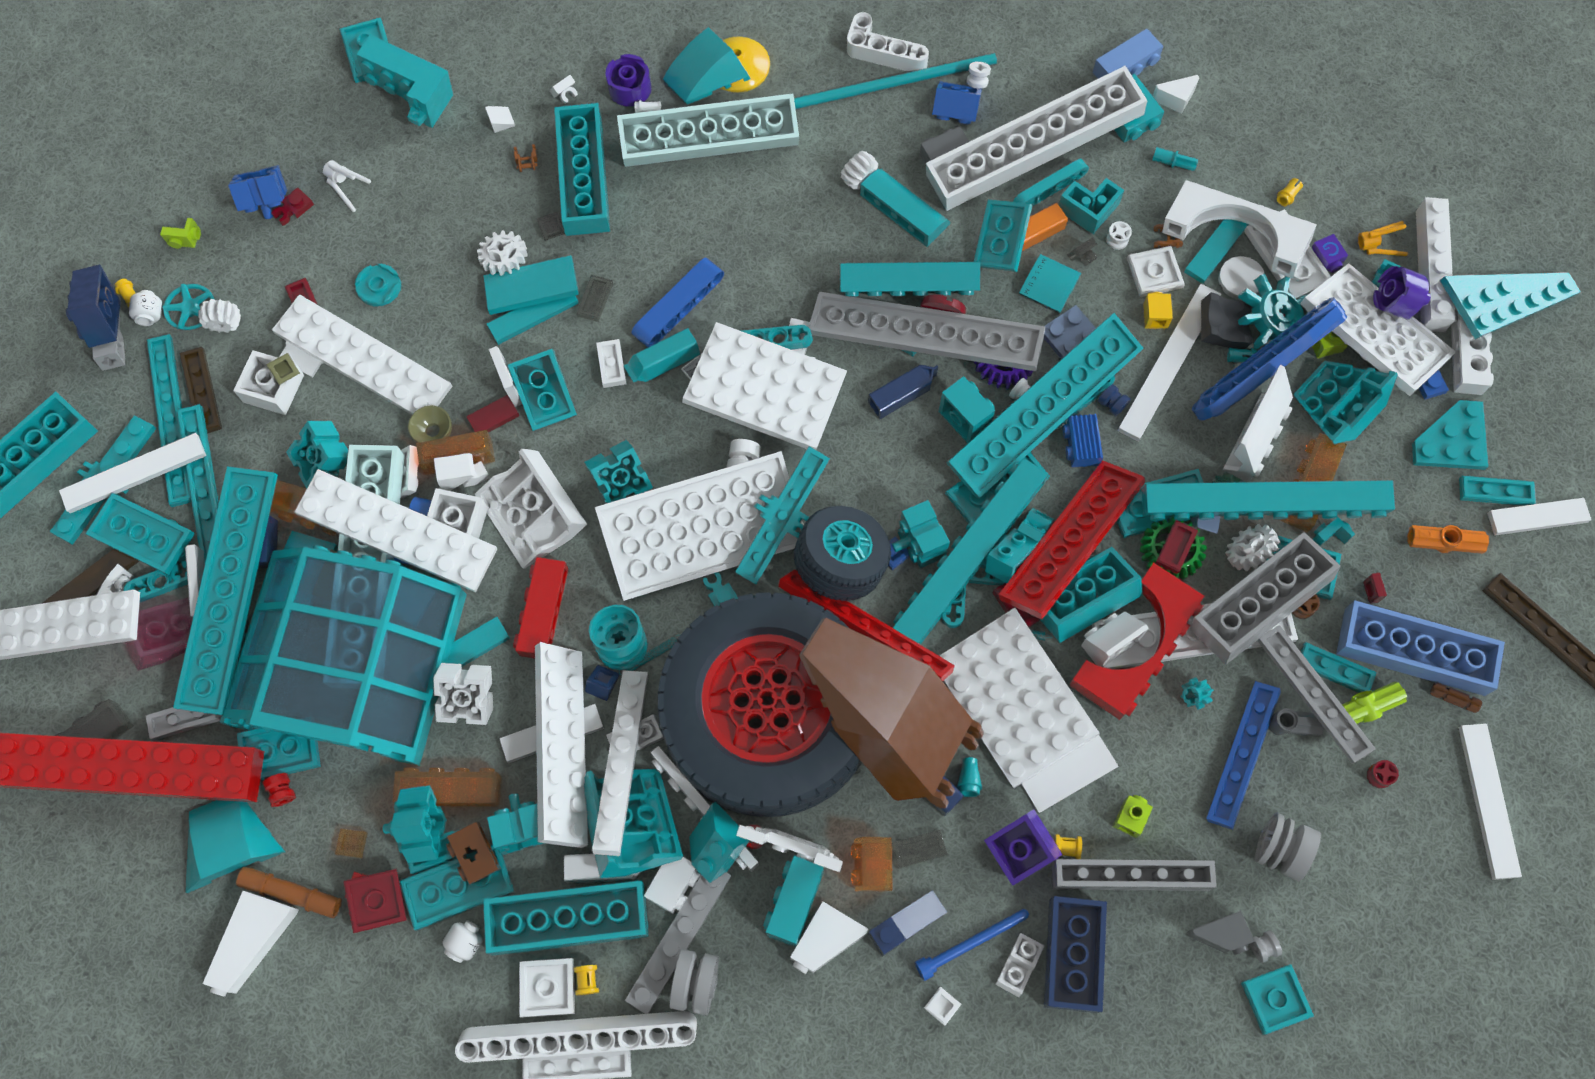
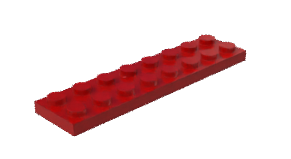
M1102 460L999 593L1000 600L1043 619L1145 484V477Z

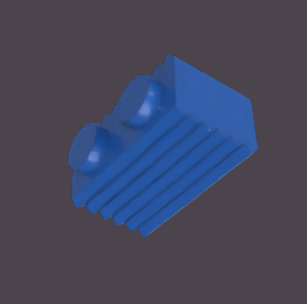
M1097 415L1069 416L1062 428L1063 438L1068 440V446H1066L1065 450L1066 459L1071 461V467L1099 466L1103 460Z

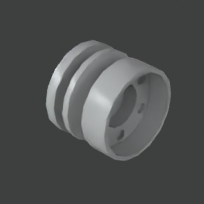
M1276 812L1260 834L1255 853V862L1261 865L1267 862V867L1273 870L1282 861L1280 873L1299 882L1305 877L1315 859L1320 845L1321 833L1304 824L1300 825L1294 832L1295 821L1291 818L1285 820L1284 815Z

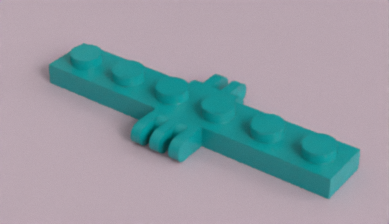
M134 415L101 462L95 461L92 465L85 461L82 465L89 469V471L85 472L79 469L76 473L83 476L82 480H85L135 459L157 428ZM129 490L122 491V493L127 494ZM105 499L73 513L65 510L50 530V533L73 545Z
M808 446L779 497L771 495L769 499L762 494L760 495L759 499L767 504L763 507L755 503L754 508L761 511L760 517L765 519L735 573L757 584L786 533L798 539L800 533L796 532V529L802 530L804 526L801 524L802 519L806 522L809 516L800 512V509L830 458Z

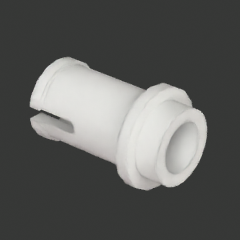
M639 100V102H635V113L661 110V101L641 102Z

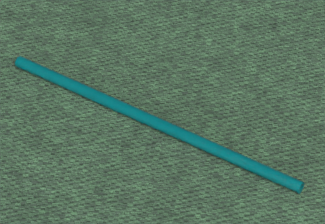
M995 53L797 97L794 98L795 109L967 71L973 62H984L988 65L997 64V57Z

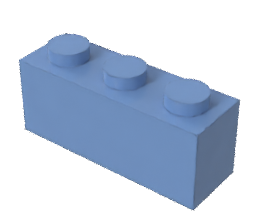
M1145 29L1096 59L1093 74L1099 79L1126 66L1131 75L1136 74L1137 76L1145 67L1153 66L1160 60L1163 45L1148 29Z

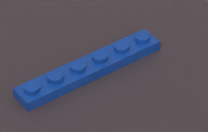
M1255 681L1207 815V822L1233 830L1281 693L1280 688Z

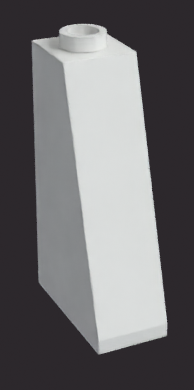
M243 891L203 984L211 987L210 992L225 997L227 992L236 994L295 918L299 909Z

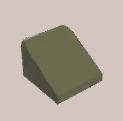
M289 353L266 364L279 385L300 374Z

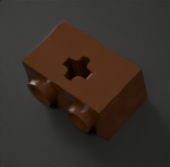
M475 822L447 836L449 843L446 846L450 855L453 858L457 857L461 865L457 869L463 881L468 880L469 884H473L501 869L480 822ZM469 847L472 850L477 849L478 851L475 855V861L472 858L467 859L466 855L470 853Z

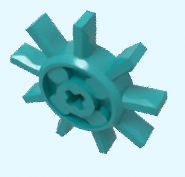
M1261 274L1253 280L1260 296L1248 288L1238 295L1239 299L1253 307L1252 313L1239 319L1238 324H1255L1257 330L1261 333L1254 343L1253 347L1255 349L1266 344L1268 340L1272 341L1304 316L1300 303L1307 295L1296 299L1288 293L1290 277L1285 276L1279 280L1277 289L1273 290L1266 275Z

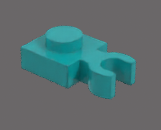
M719 572L714 573L717 579L715 583H709L706 577L703 578L705 587L713 591L708 594V598L713 606H719L720 603L732 598L738 599L729 583L722 586V578Z

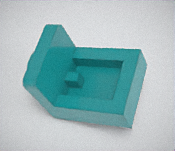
M1337 517L1329 525L1321 524L1313 532L1316 536L1312 540L1321 546L1331 536L1335 535L1346 544L1355 533L1347 522Z

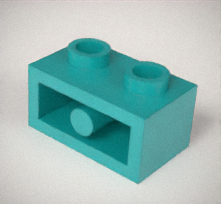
M1014 528L1008 535L1005 534L999 544L992 548L985 557L987 561L985 572L1008 583L1039 542Z

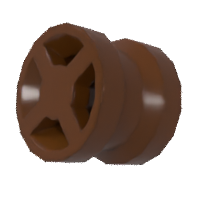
M1315 594L1302 604L1306 607V610L1298 607L1292 614L1299 619L1311 617L1320 606L1318 596Z

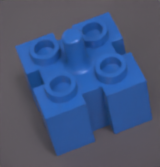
M279 165L263 168L255 172L250 171L234 175L233 181H230L228 184L237 211L253 212L258 210V205H260L264 219L273 217L270 207L280 205L284 195L287 193Z

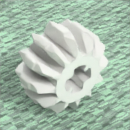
M860 151L845 164V168L841 172V178L852 189H860L861 183L877 170L878 163L871 154H868L866 151Z
M210 299V301L203 302L199 310V322L202 324V327L208 328L210 331L228 333L229 331L236 330L239 326L241 315L236 304H230V301H222L221 299Z

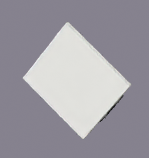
M1097 735L1023 782L1022 785L1038 812L1041 813L1119 766L1101 737Z

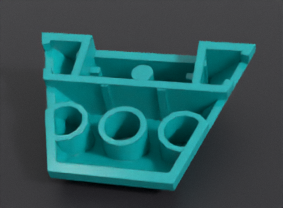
M708 27L696 36L676 57L667 70L663 81L688 105L712 95L716 89L721 87L728 89L731 87V83L741 79L744 82L750 80V76L733 50Z
M1324 361L1293 395L1334 444L1355 440L1387 406L1398 373L1394 371H1389V373L1377 372L1375 368L1364 370L1353 368V365Z
M215 800L189 811L185 893L212 883L211 880L254 862H263L286 852L272 836L269 829L261 822L248 802Z

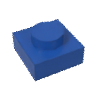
M1439 370L1419 387L1424 400L1446 394L1449 390Z

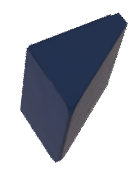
M597 665L587 679L585 692L607 701L620 674Z

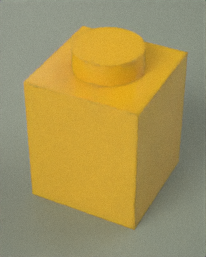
M1162 292L1148 293L1143 303L1145 328L1168 329L1173 319L1171 294H1163Z

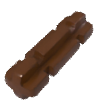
M1435 682L1431 687L1430 694L1439 699L1443 697L1444 701L1461 708L1465 706L1466 710L1477 713L1481 709V699L1473 696L1470 698L1468 694L1452 687L1446 688V685Z

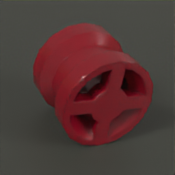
M1388 760L1376 762L1368 768L1366 773L1369 783L1373 787L1382 789L1394 784L1399 777L1396 765Z

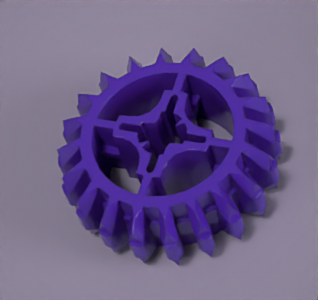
M974 361V364L977 365L976 372H982L981 379L989 378V385L997 382V389L1000 388L1001 384H1005L1006 389H1008L1011 383L1015 386L1022 378L1027 380L1033 374L1031 370L1015 369L1013 367Z

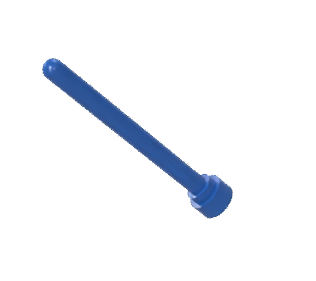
M1022 909L932 959L930 957L926 959L925 957L920 958L914 962L917 971L923 981L930 979L934 976L933 973L937 972L936 968L1026 920L1029 917V912L1026 909Z

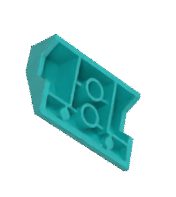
M657 769L633 770L620 856L594 854L600 878L625 877L683 858L662 776ZM587 771L584 778L587 825L593 846L604 778L598 779L593 771Z

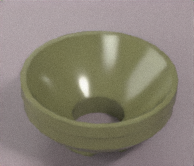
M433 405L424 406L412 414L408 423V431L413 440L419 445L436 447L449 438L452 431V422L449 414L443 408ZM430 426H438L440 431L438 435L430 437L427 435V429Z

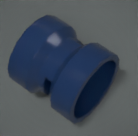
M1111 384L1098 399V402L1102 406H1107L1110 409V413L1115 417L1131 401L1126 394L1122 395L1119 392V388L1114 384Z

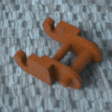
M532 144L533 152H531V156L520 157L517 147H514L516 167L520 172H522V169L532 167L533 170H536L535 166H538V164L535 162H538L535 144ZM530 159L532 161V163L522 164L521 162L523 160Z
M1164 224L1155 225L1154 231L1157 232L1160 229V232H1163ZM1167 235V241H1156L1154 248H1158L1159 245L1160 248L1168 246L1179 248L1183 246V241L1176 237L1175 240H1170V235Z

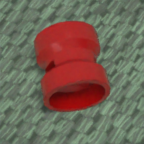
M279 773L263 781L264 789L270 795L268 800L271 807L283 806L296 799L294 790L289 786L290 778L287 773Z

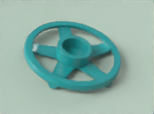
M181 284L180 287L169 294L162 306L164 316L168 323L177 329L193 330L202 326L201 323L185 327V323L189 317H199V304L207 298L215 300L214 296L202 285ZM188 289H199L205 293L196 298H191ZM181 292L182 302L170 304L172 299ZM169 311L181 312L178 325L171 320Z

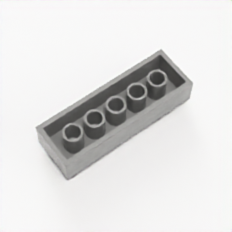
M1303 532L1195 616L1190 630L1227 665L1333 581L1341 566Z

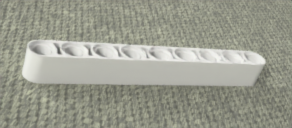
M689 1011L470 1027L461 1033L455 1047V1054L459 1060L469 1063L687 1046L693 1043L696 1038L697 1019ZM687 1026L690 1028V1030L682 1031L679 1029V1027ZM660 1028L663 1032L656 1033L652 1029ZM633 1030L637 1034L629 1035L625 1031ZM606 1032L610 1036L602 1037L598 1033ZM579 1034L583 1038L575 1039L572 1035ZM546 1036H552V1037H554L556 1040H555V1041H549V1040H547L545 1037H546ZM525 1038L529 1043H522L518 1039ZM492 1040H497L502 1045H495L492 1043ZM470 1042L475 1047H468L465 1043Z

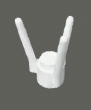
M334 160L328 161L323 168V174L328 177L327 183L334 188L350 210L355 212V207L336 183L343 182L346 177L352 180L356 178L368 184L371 183V180L339 165Z

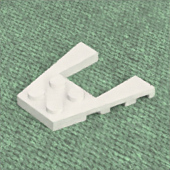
M740 825L736 835L761 845L770 842L773 844L772 848L780 852L787 853L789 850L798 852L797 857L810 862L815 858V864L840 872L843 863L824 846L777 829L756 827L754 830L752 826L745 827Z

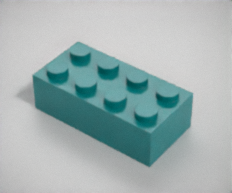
M1110 547L1084 563L1040 621L1061 643L1142 596L1141 577L1113 547Z

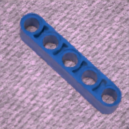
M703 258L635 324L631 334L647 348L658 343L722 280L724 271L708 258Z

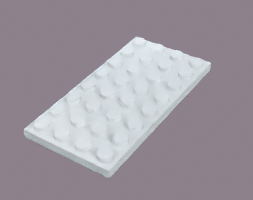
M782 451L595 507L623 600L738 566L765 519L760 517L761 511L754 508L755 503L765 507L767 503L759 499L760 495L762 494L769 499L771 495L778 498L789 480ZM797 528L796 532L800 533L801 529ZM786 533L774 554L794 549L797 538Z

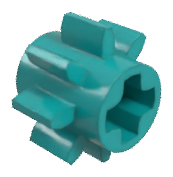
M1194 677L1181 686L1184 690L1180 697L1187 703V707L1195 705L1197 710L1205 707V704L1207 705L1213 701L1210 696L1214 690L1207 684L1206 679L1198 682L1197 677Z

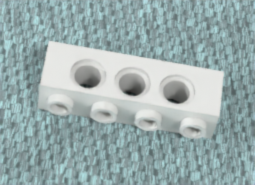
M1454 305L1455 321L1451 324L1452 349L1456 352L1452 356L1454 393L1482 395L1492 386L1494 380L1490 368L1493 355L1490 352L1489 346L1492 334L1489 333L1475 340Z

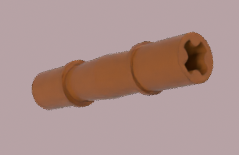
M247 866L241 869L236 880L238 887L259 893L260 896L268 895L285 903L304 907L307 912L312 911L332 919L337 916V912H339L342 904V899L321 892L316 888L311 890L294 882L276 878L272 873L267 874Z

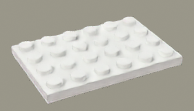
M1348 263L1307 295L1300 304L1309 313L1323 301L1334 297L1345 310L1347 319L1332 331L1345 344L1358 352L1364 360L1377 368L1379 372H1397L1398 376L1395 384L1401 391L1411 396L1456 352L1413 316L1411 319L1406 320L1376 308L1373 302L1374 290L1378 291L1379 288Z
M716 322L683 396L682 403L807 449L810 446L817 450L847 371Z
M1013 608L940 655V657L955 665L953 673L944 680L970 717L982 726L984 735L981 739L1013 788H1016L1100 734L1016 608Z

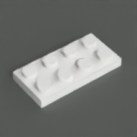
M1285 209L1280 211L1288 215ZM1251 225L1247 226L1244 230L1245 234L1271 271L1274 256L1270 242L1258 229ZM1310 245L1293 279L1290 278L1288 293L1296 299L1310 294L1331 277ZM1271 271L1277 281L1285 277L1284 275Z

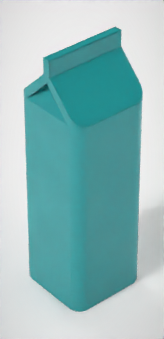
M686 328L634 354L628 364L624 365V368L633 383L636 381L647 382L701 354L696 339L690 330Z

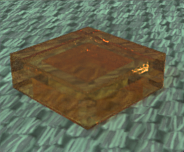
M340 829L335 855L362 858L368 833Z

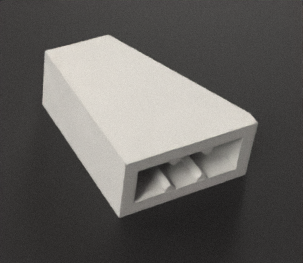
M822 902L790 957L794 961L792 966L804 974L808 970L814 973L863 938L868 929L825 902Z

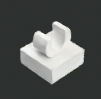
M569 75L550 89L552 96L555 98L560 95V100L564 104L568 102L565 96L566 92L576 97L577 91L571 87L575 83L574 79Z

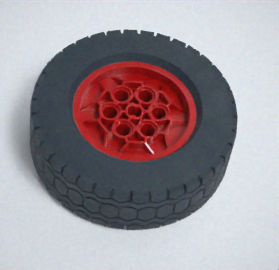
M769 592L756 593V595L748 594L738 596V599L732 598L724 601L719 606L712 607L704 612V615H700L690 624V627H687L679 636L669 652L668 658H666L658 689V717L668 750L678 769L692 786L707 799L716 802L728 810L757 817H780L803 812L819 805L836 794L851 779L862 763L834 730L831 724L833 717L828 707H823L820 700L823 696L818 686L813 685L799 656L823 618H828L845 627L847 626L829 610H824V607L812 601L807 602V599L794 595L790 597L789 594H771ZM777 674H782L787 679L784 683L777 684L773 681V677ZM752 675H757L761 678V681L756 685H751L747 682L748 678ZM791 695H796L800 698V702L796 705H790L786 699ZM745 697L749 700V703L745 707H738L735 705L736 700ZM772 697L773 704L769 706L764 705L763 698ZM779 717H784L788 720V724L783 728H779L774 724L775 720ZM754 718H758L763 722L758 729H753L748 725Z

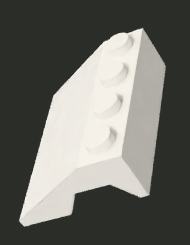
M1280 365L1265 393H1261L1223 468V471L1245 482H1250L1253 476L1258 478L1264 467L1261 464L1263 457L1268 458L1273 449V445L1270 444L1272 439H1277L1283 429V426H1280L1282 419L1286 421L1292 411V407L1289 405L1293 397L1284 366Z
M521 449L519 451L520 459L508 471L493 476L475 493V496L483 498L488 506V516L521 567L525 569L536 562V557L542 558L571 540L587 523L540 453L535 450Z

